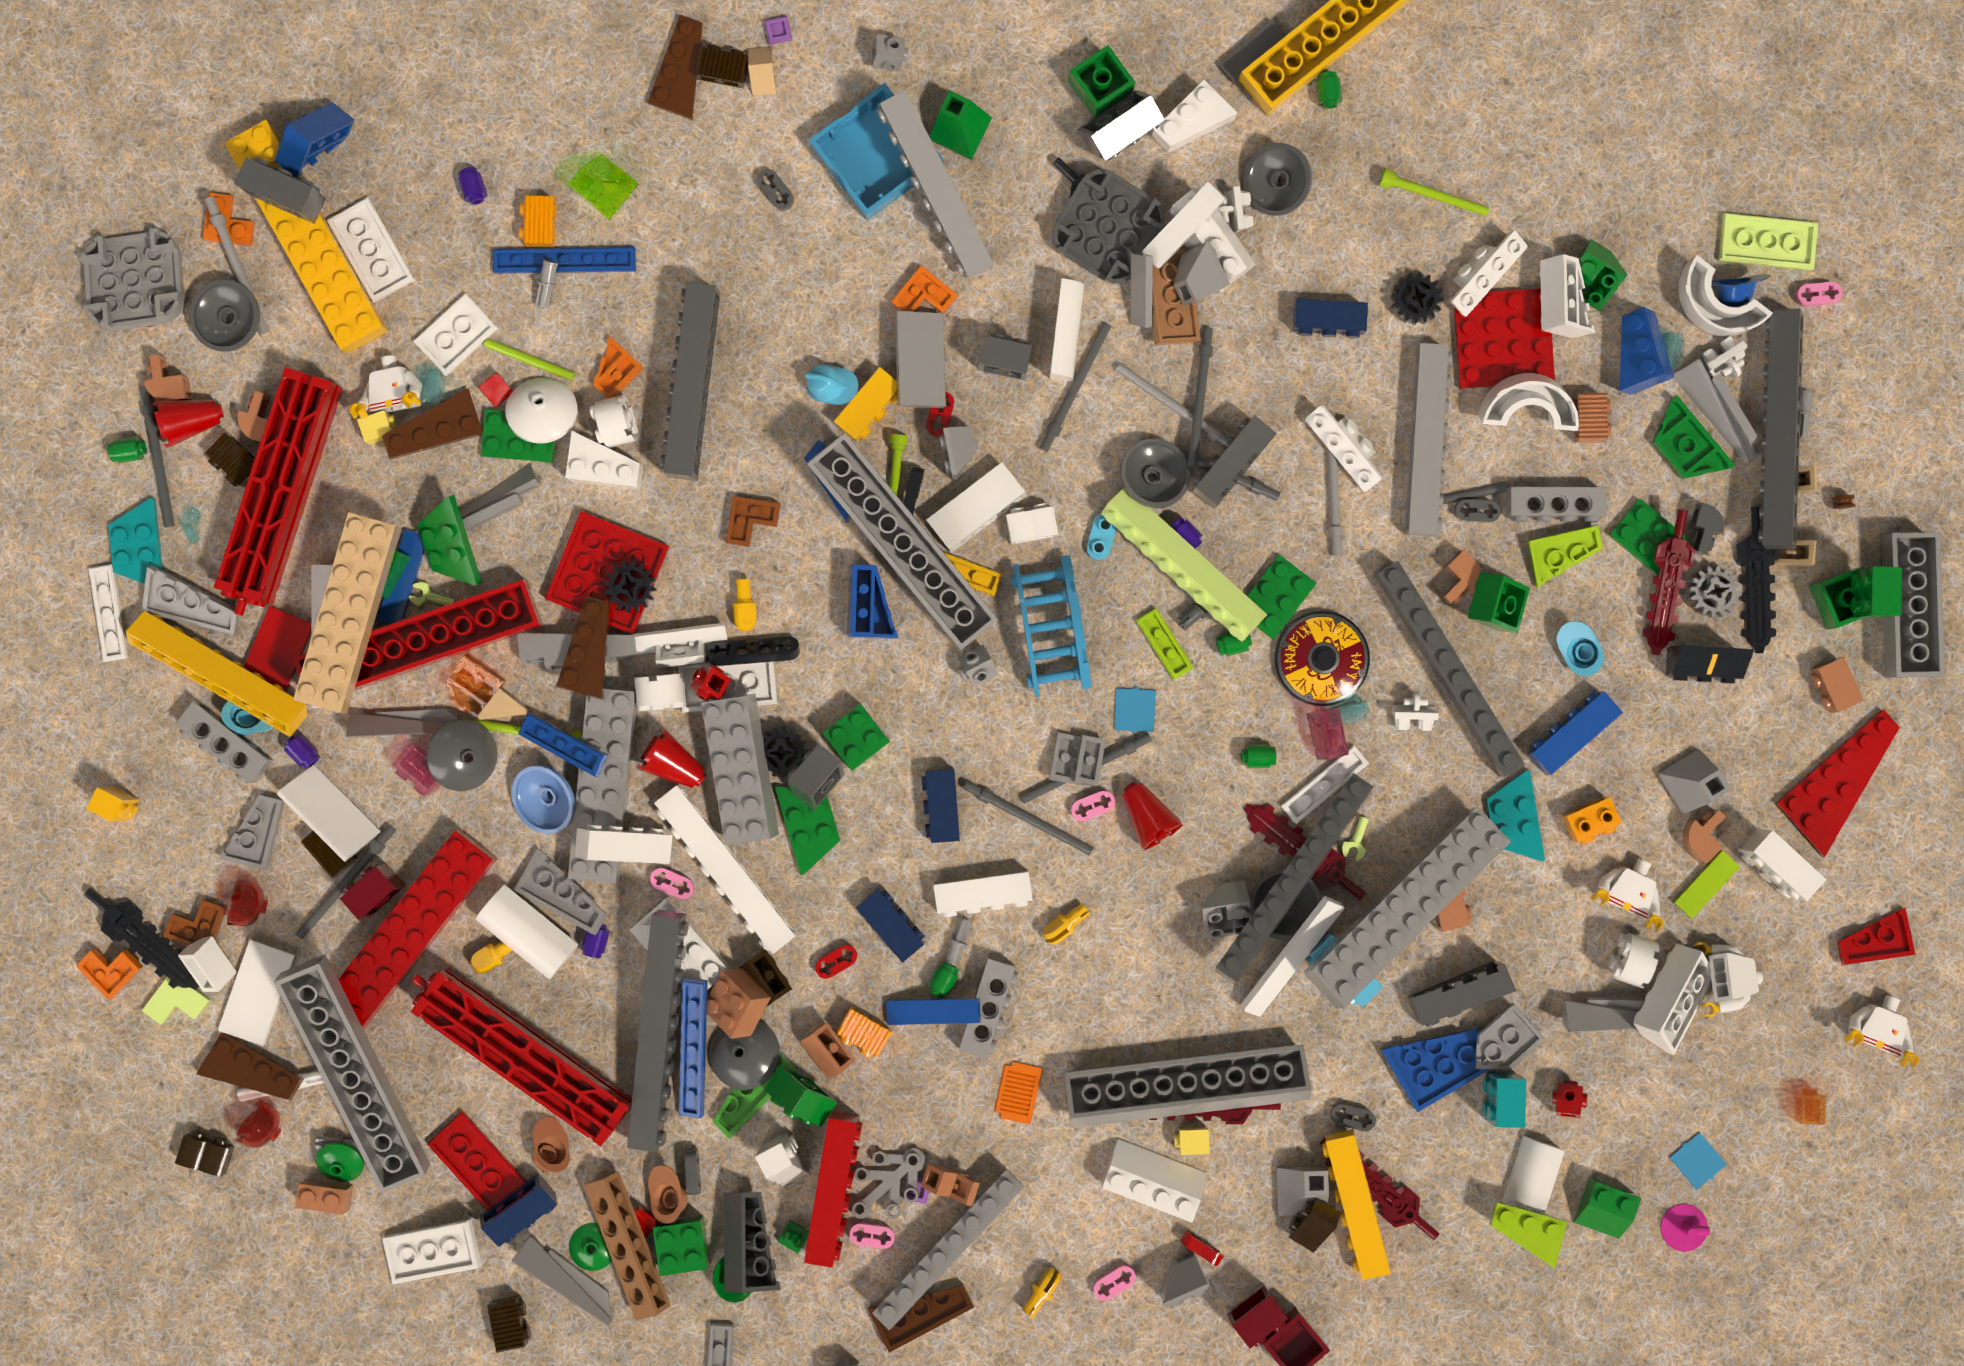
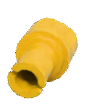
M751 579L735 580L737 601H735V604H732L733 621L735 626L741 631L753 629L757 622L756 603H754V600H751Z
M1080 903L1066 915H1057L1053 921L1044 927L1042 931L1043 938L1048 944H1058L1069 935H1072L1074 927L1089 916L1090 912L1083 903Z
M502 941L496 945L489 943L472 955L470 960L471 967L477 973H487L502 964L503 957L513 950Z
M1053 1267L1047 1268L1038 1282L1033 1283L1031 1286L1033 1294L1022 1308V1311L1027 1315L1030 1314L1032 1318L1036 1317L1045 1300H1052L1054 1297L1052 1293L1061 1280V1273L1056 1271L1054 1274L1055 1268Z

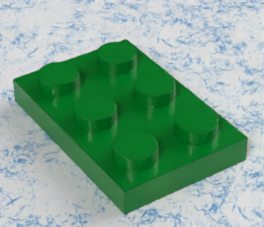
M485 409L481 457L553 463L555 441L549 443L525 441L511 430L505 411Z
M1639 498L1608 536L1658 576L1660 568L1656 566V562H1653L1655 544L1668 537H1673L1675 527ZM1683 534V539L1687 540V542L1693 547L1695 543H1693L1689 538H1687Z
M1280 554L1247 595L1267 614L1257 628L1272 640L1275 639L1317 584Z

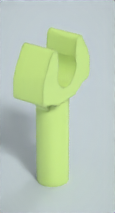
M418 582L412 585L423 591V595L420 598L409 596V599L415 605L423 606L426 602H432L446 606L455 603V599L432 593L427 583Z
M1362 816L1359 817L1352 839L1342 843L1343 857H1347L1351 847L1357 849L1355 861H1359L1365 855L1366 849L1363 848L1361 840L1369 819Z

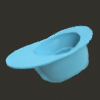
M822 364L813 367L809 373H805L808 394L816 401L843 405L851 401L858 391L859 383L857 377L847 369Z
M1578 621L1568 622L1563 625L1557 633V643L1571 671L1580 676H1590L1598 672L1603 665L1604 654L1592 629L1583 622Z
M229 701L223 706L221 712L222 721L227 727L238 734L251 735L255 732L269 731L274 728Z

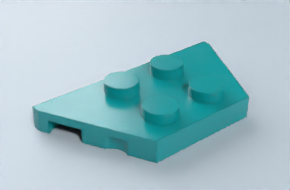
M149 498L108 525L113 573L144 584L148 566L153 565L163 571L156 499Z
M1525 770L1485 799L1488 818L1511 841L1503 850L1538 861H1545L1530 770Z

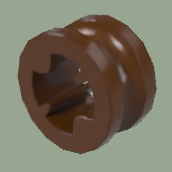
M1855 495L1832 497V500L1835 501L1833 509L1856 507L1852 502Z

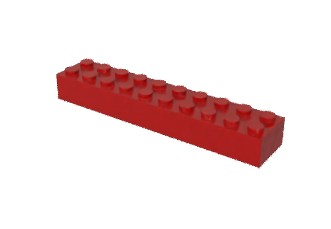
M522 579L371 631L354 691L516 636L519 633H525L542 627L543 624L528 581ZM307 653L293 658L299 677Z
M461 829L455 830L338 979L363 1030L498 859Z

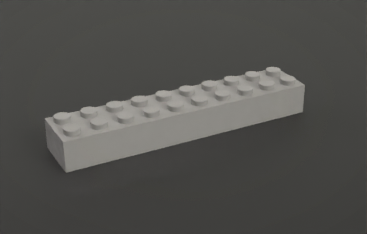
M845 431L807 462L812 471L960 650L998 621L991 609Z
M1478 806L1468 809L1303 973L1336 1009L1345 1008L1511 841Z
M326 954L281 972L274 981V984L380 1192L384 1193L425 1176L430 1162Z
M1304 1044L1064 1073L1071 1128L1310 1100L1312 1092Z

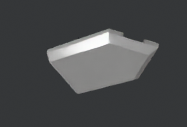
M1512 1002L1477 1034L1475 1068L1510 1071L1546 1038Z

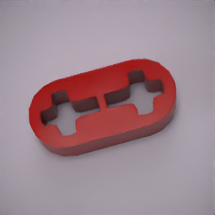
M945 392V396L951 404L944 408L943 413L939 412L940 408L930 409L926 428L932 436L938 437L944 434L941 428L934 432L933 426L930 425L931 422L936 421L938 415L942 416L940 424L943 425V428L948 427L954 408V398L948 392Z
M845 944L820 958L815 965L817 975L823 979H828L850 967L856 962L857 950L853 946ZM843 949L847 952H853L850 962L846 959L838 962L837 958L843 955ZM825 961L826 964L834 961L836 965L830 968V974H827L826 971H820L822 962Z
M1186 1231L1180 1239L1184 1246L1215 1266H1218L1224 1257L1221 1252L1189 1231Z

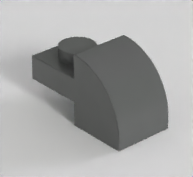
M1703 502L1696 505L1690 528L1698 530L1693 547L1696 550L1695 554H1708V551H1711L1714 546L1715 538H1713V534H1724L1722 515L1715 507Z

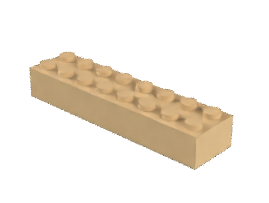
M348 512L293 700L338 713H348L402 528Z

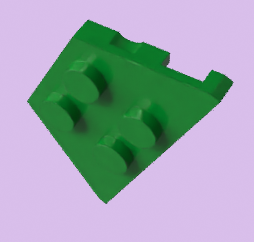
M1675 395L1672 397L1652 444L1680 478L1686 479L1733 468L1735 464L1679 396Z
M450 495L417 525L432 571L471 585H478L482 580L455 495Z
M778 786L775 787L800 875H804L841 841L828 796L813 811L795 797L790 788Z

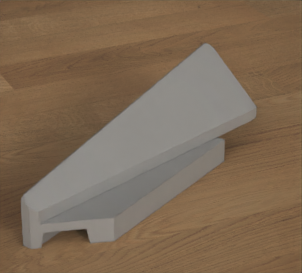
M1700 359L1674 373L1675 381L1745 464L1761 456L1755 445L1758 442V436L1721 375L1710 379Z
M531 463L519 469L460 511L466 532L523 505L524 502L520 495L541 486Z
M519 633L517 637L520 661L524 665L544 662V666L549 671L561 670L573 634ZM607 635L605 663L625 660V656L637 655L636 642L633 635Z
M449 709L376 712V716L351 713L346 737L434 734L444 724L459 719Z
M1585 997V1003L1564 1000L1562 1023L1568 1032L1637 1029L1633 1024L1634 1018L1645 1003V997Z
M530 1236L514 1256L512 1262L609 1326L613 1321L609 1291L552 1248L547 1252L534 1237Z

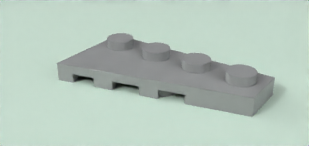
M153 565L147 567L141 612L146 611L152 615L156 614L160 617L235 635L238 632L240 615L234 614L235 607Z
M539 848L536 849L514 891L589 933L596 935L607 913L572 879H568V875Z

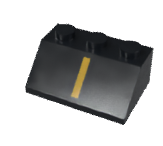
M1688 645L1667 647L1666 676H1673L1674 681H1688V677H1697L1696 682H1711L1712 678H1720V683L1735 684V679H1744L1753 655V649Z

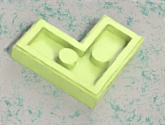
M166 977L142 1010L160 1025L165 1023L176 1007L196 1020L211 999L199 990L192 988H181L178 986L173 989L168 985L170 979Z

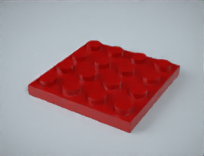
M1541 288L1488 292L1467 316H1462L1454 306L1459 389L1494 387L1508 377L1523 373L1540 374L1555 381L1552 333L1542 331Z
M580 511L545 599L578 613L581 612L586 596L609 602L612 595H605V592L610 590V587L604 585V582H610L611 578L607 574L615 573L613 566L616 565L622 568L623 561L630 566L633 560L636 561L637 567L643 563L645 565L644 571L652 570L653 573L649 577L657 579L670 547ZM632 571L634 578H644L639 572ZM620 575L617 579L616 585H619V583L621 582L622 575ZM629 579V586L626 587V590L632 593L636 584L632 583ZM646 588L641 591L640 599L644 596ZM618 595L622 601L630 603L627 595ZM617 602L611 604L609 625L630 634H635L645 607L640 605V612H636L634 607H632L630 613H627L625 606L618 610L616 609Z

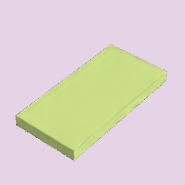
M1724 213L1722 214L1718 261L1812 271L1815 265L1818 222Z

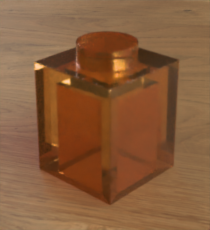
M1802 1088V1092H1794V1121L1800 1124L1826 1125V1095L1818 1093L1816 1088Z

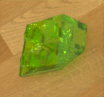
M603 154L583 165L568 183V186L575 194L609 221L639 185L638 182Z

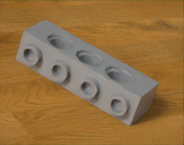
M1510 487L1506 492V517L1513 518V522H1527L1528 518H1537V522H1551L1552 518H1561V522H1575V518H1584V522H1599V518L1607 516V487ZM1529 499L1536 501L1537 509L1535 511L1528 508L1527 502ZM1553 499H1557L1560 502L1561 508L1559 511L1552 508L1551 502ZM1577 499L1584 502L1583 511H1579L1576 508L1575 502Z
M193 701L175 723V725L181 728L179 732L190 740L193 738L200 743L198 747L207 754H214L221 766L226 769H233L237 773L235 776L246 784L248 782L257 783L274 762L270 756L243 735L227 727L219 716L201 702ZM205 723L209 726V732L206 736L201 732V727ZM223 738L228 742V746L224 751L220 748V741ZM242 752L247 757L244 765H241L238 761V757Z
M991 957L987 958L975 998H980L981 1022L966 1023L959 1051L984 1059L987 1058L988 1053L993 1054L996 1040H993L995 1030L1000 1032L1004 1019L1000 1017L1002 1008L1007 1009L1011 995L1007 994L1010 985H1015L1018 972L1014 971L1015 965ZM994 979L1001 980L1004 984L1002 990L993 991L990 988L991 981ZM985 1003H994L996 1011L993 1014H986L982 1009ZM979 1025H985L989 1029V1033L985 1037L976 1035L975 1029Z

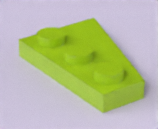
M1593 525L1527 540L1536 587H1540L1546 581L1560 575L1569 567L1582 562L1602 550L1599 526Z
M1495 1201L1489 1224L1555 1269L1567 1221Z

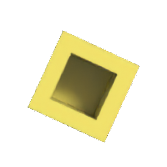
M385 410L369 415L365 419H357L364 442L369 445L383 441L382 435L398 427L395 416H390V413Z
M1207 1126L1178 1127V1134H1174V1147L1179 1148L1181 1155L1210 1154L1209 1129Z

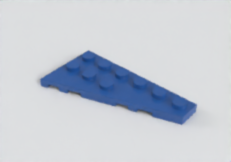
M1485 1027L1380 1049L1417 1112L1491 1070L1475 1068L1477 1034Z

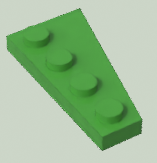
M780 1051L777 1069L779 1066H782L797 1073L799 1070ZM772 1077L766 1083L754 1089L740 1090L733 1088L730 1095H728L712 1121L728 1139H731L770 1100L771 1096L765 1091V1088Z

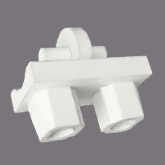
M1234 186L1231 190L1224 192L1223 195L1226 197V200L1217 209L1234 234L1254 225L1253 216L1251 214H1243L1242 208L1250 205V192L1240 191V186Z
M1730 336L1720 343V348L1724 352L1720 356L1713 349L1704 352L1701 360L1706 367L1709 377L1711 378L1721 372L1723 377L1729 374L1734 378L1740 376V367L1745 365L1742 358L1745 357L1744 350L1748 347L1744 341L1738 343Z
M1413 692L1412 698H1404L1403 705L1392 704V714L1398 730H1408L1410 719H1417L1419 730L1431 731L1434 720H1438L1439 713L1436 712L1435 706L1428 705V699H1420L1419 692Z

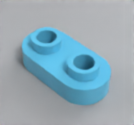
M1102 514L1095 518L1087 544V553L1094 560H1103L1109 555L1117 529L1111 523H1109L1110 527L1108 529H1103L1101 522L1107 520ZM1101 544L1103 551L1096 552L1094 546Z

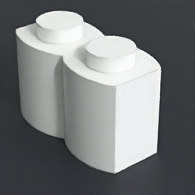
M1047 503L1034 505V510L1024 511V507L1011 509L1010 514L1006 515L1010 543L1017 544L1058 536L1053 506L1048 507Z

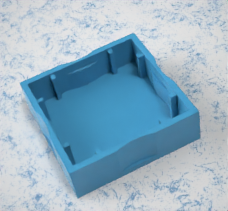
M886 83L858 102L848 114L836 119L809 139L811 148L867 221L914 187L910 176L913 175L909 167L905 168L899 158L901 151L898 145L894 146L888 136L890 129L886 123L882 124L876 112L879 110L877 106L879 103L894 96ZM938 153V155H939V157H940V159H941V161H942V163H943V158H942V156Z

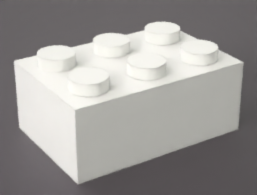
M1757 829L1739 848V851L1744 854L1741 858L1752 867L1756 865L1761 870L1759 875L1769 883L1773 881L1778 886L1777 891L1786 899L1792 898L1796 901H1808L1826 881L1816 869L1773 830Z

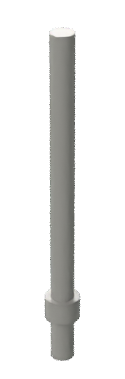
M214 196L205 199V202L211 214L210 221L213 228H216L237 280L253 293L227 230L225 216L220 213ZM260 310L258 331L260 335L269 333V330Z
M1120 362L1115 371L1192 424L1193 413ZM1202 420L1201 431L1208 435L1207 438L1214 443L1217 441L1221 445L1228 441L1229 438L1222 434L1223 431L1217 426L1212 427Z
M1327 447L1331 527H1328L1329 537H1331L1332 556L1342 555L1341 537L1343 536V526H1340L1337 458Z

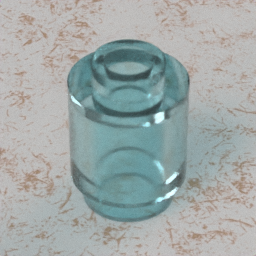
M1668 332L1663 334V340L1671 367L1675 369L1678 365L1683 364L1685 340H1683V334Z
M427 369L426 373L421 374L422 390L420 397L423 404L438 405L444 399L445 376L441 375L440 370Z
M1360 696L1337 703V706L1332 708L1337 724H1344L1345 726L1367 719V713H1370L1366 699L1361 700Z

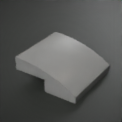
M1058 732L1056 734L1048 780L1097 787L1106 740L1086 735L1079 737Z

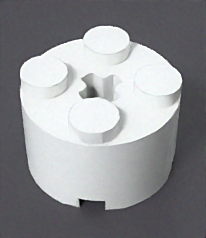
M624 394L597 401L593 406H590L591 416L593 420H596L598 429L595 430L599 443L604 442L608 448L638 440V437L634 436L635 433H638L632 407L627 408L625 402L629 400Z
M682 673L634 678L638 711L685 707Z
M1621 933L1617 941V947H1619L1617 955L1611 956L1608 968L1613 969L1612 976L1614 979L1644 988L1643 983L1648 984L1655 972L1658 959L1654 958L1655 951L1659 952V944L1630 933Z

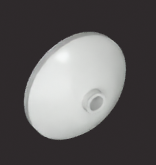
M535 378L522 383L511 393L506 403L505 413L509 427L518 437L532 443H549L558 440L571 430L577 419L578 405L573 392L564 383L551 378ZM537 401H543L541 404H535Z

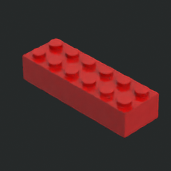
M832 1111L828 1117L804 1263L833 1268L834 1261H839L843 1241L838 1240L839 1237L844 1235L847 1218L842 1216L843 1213L848 1211L851 1194L846 1192L847 1188L851 1189L855 1173V1170L850 1168L851 1164L855 1165L859 1146L854 1145L855 1140H860L863 1122H858L859 1115Z

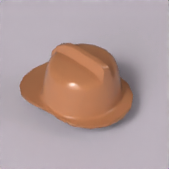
M553 1117L540 1119L533 1128L531 1159L534 1165L542 1170V1173L562 1172L570 1162L568 1135L559 1121Z
M659 1165L653 1168L648 1178L651 1209L654 1217L660 1223L669 1224L674 1222L685 1209L688 1196L685 1188L680 1185L675 1171L669 1166Z

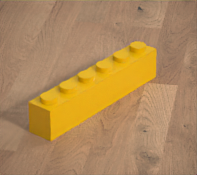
M1354 1129L1325 1135L1326 1143H1323L1322 1147L1325 1158L1330 1157L1332 1166L1328 1167L1331 1181L1336 1180L1338 1189L1334 1190L1337 1204L1342 1203L1344 1212L1340 1215L1343 1226H1348L1350 1235L1346 1237L1349 1249H1354L1356 1258L1352 1259L1355 1272H1360L1362 1280L1391 1274L1390 1265Z

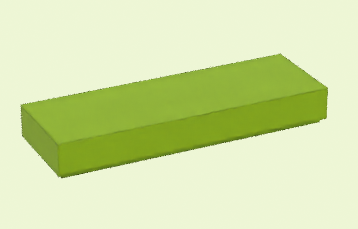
M1157 608L1136 620L1173 681L1194 668Z
M1720 850L1673 903L1690 919H1693L1740 866L1728 854Z

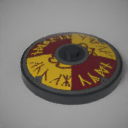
M1316 611L1296 618L1283 630L1275 647L1274 665L1280 683L1294 698L1313 706H1331L1347 700L1362 686L1369 670L1370 652L1363 633L1351 620L1334 612Z

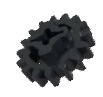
M1418 272L1415 278L1412 273H1409L1407 281L1402 277L1399 280L1401 286L1395 285L1393 287L1397 294L1395 293L1390 296V299L1396 300L1391 308H1398L1399 311L1396 316L1403 315L1404 323L1412 319V325H1416L1418 320L1425 324L1427 317L1432 320L1435 317L1434 312L1438 313L1441 310L1437 304L1444 301L1443 298L1438 297L1443 290L1435 288L1438 283L1437 280L1432 283L1429 281L1431 275H1427L1424 279L1421 272ZM1407 287L1408 295L1402 298L1403 290ZM1416 294L1417 297L1421 296L1422 300L1420 302L1417 300L1413 301L1412 297ZM1432 299L1431 306L1429 310L1426 311V303L1427 301ZM1406 308L1414 310L1415 313L1408 311Z
M633 560L630 566L625 561L622 562V568L616 565L613 566L615 573L607 574L611 578L610 582H604V585L610 587V590L605 592V595H612L609 602L611 604L617 602L616 609L618 610L625 606L627 613H630L632 607H634L636 612H640V605L648 608L649 606L646 601L648 599L654 601L655 598L651 596V592H657L658 590L652 587V584L657 582L656 578L649 577L653 573L652 570L644 571L645 565L641 563L637 567L636 561ZM632 571L639 572L644 578H634ZM620 575H622L621 582L619 583V585H616L617 579ZM629 579L632 583L636 584L632 593L626 590V587L629 586ZM646 588L644 596L640 599L641 591ZM618 595H627L630 603L622 601Z
M780 726L779 732L775 727L771 729V734L765 733L763 735L766 739L764 747L768 771L772 769V776L774 777L781 772L782 778H786L788 772L790 773L795 766L799 767L803 763L804 754L809 750L804 748L808 740L801 741L800 738L803 733L794 734V727L786 731L785 726ZM776 737H778V739H776V745L774 747H770L771 742ZM790 739H792V740L796 743L797 746H794V745L790 742ZM783 748L792 752L784 756V754L775 751ZM795 756H798L796 762L792 766H789L791 764V759ZM770 757H772L777 762V765L771 760Z

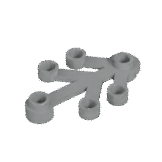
M910 1148L903 1155L886 1154L884 1151H877L873 1154L872 1161L877 1166L884 1165L885 1163L902 1164L895 1171L868 1170L866 1167H860L855 1171V1179L859 1182L866 1180H882L883 1182L866 1198L857 1199L852 1203L851 1213L854 1217L862 1219L868 1216L871 1211V1205L889 1189L890 1203L886 1209V1214L891 1219L899 1217L901 1214V1207L899 1206L901 1178L907 1172L908 1189L904 1192V1198L910 1203L915 1202L919 1198L917 1190L918 1171L925 1166L926 1157L918 1148ZM877 1154L884 1156L882 1163L876 1161ZM911 1156L917 1157L918 1162L916 1165H912L909 1162ZM860 1170L866 1172L865 1179L859 1178L858 1172ZM908 1191H914L916 1197L909 1199L907 1196ZM860 1204L864 1207L863 1213L856 1211L857 1205ZM891 1207L897 1208V1215L893 1216L890 1214L889 1210Z

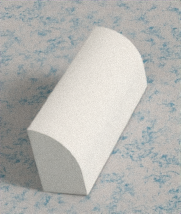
M1061 279L1049 379L1073 381L1084 293V284L1075 280Z
M1001 462L926 521L949 552L952 553L1022 500L1026 493Z
M505 884L488 901L475 919L549 980L566 963L578 947L574 940Z
M1523 1135L1502 1203L1545 1214L1565 1151L1560 1147Z

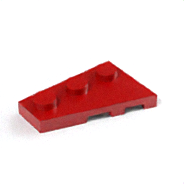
M1906 907L1837 942L1842 966L1916 955Z

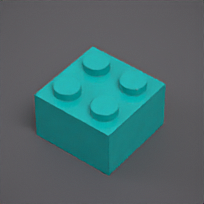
M1487 1072V1078H1483V1092L1487 1093L1486 1102L1482 1104L1483 1117H1486V1120L1495 1127L1525 1128L1526 1079L1517 1073Z

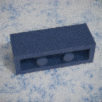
M1296 299L1293 309L1292 331H1298L1300 336H1312L1313 332L1322 333L1323 337H1336V333L1346 334V338H1360V335L1367 331L1368 302Z
M955 769L926 771V776H921L922 790H927L928 800H923L924 814H929L930 823L925 824L926 838H931V843L960 841Z
M878 888L860 903L856 909L903 963L925 944L922 940L925 935L917 926L911 927L907 922L910 918L901 907L898 910L892 904L894 898L886 889L881 891Z
M537 1174L481 1214V1229L500 1247L502 1244L512 1241L516 1234L523 1229L531 1227L538 1218L552 1212L557 1205L556 1193Z

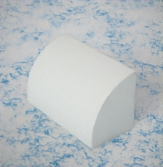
M212 936L195 941L178 955L203 992H219L237 973Z

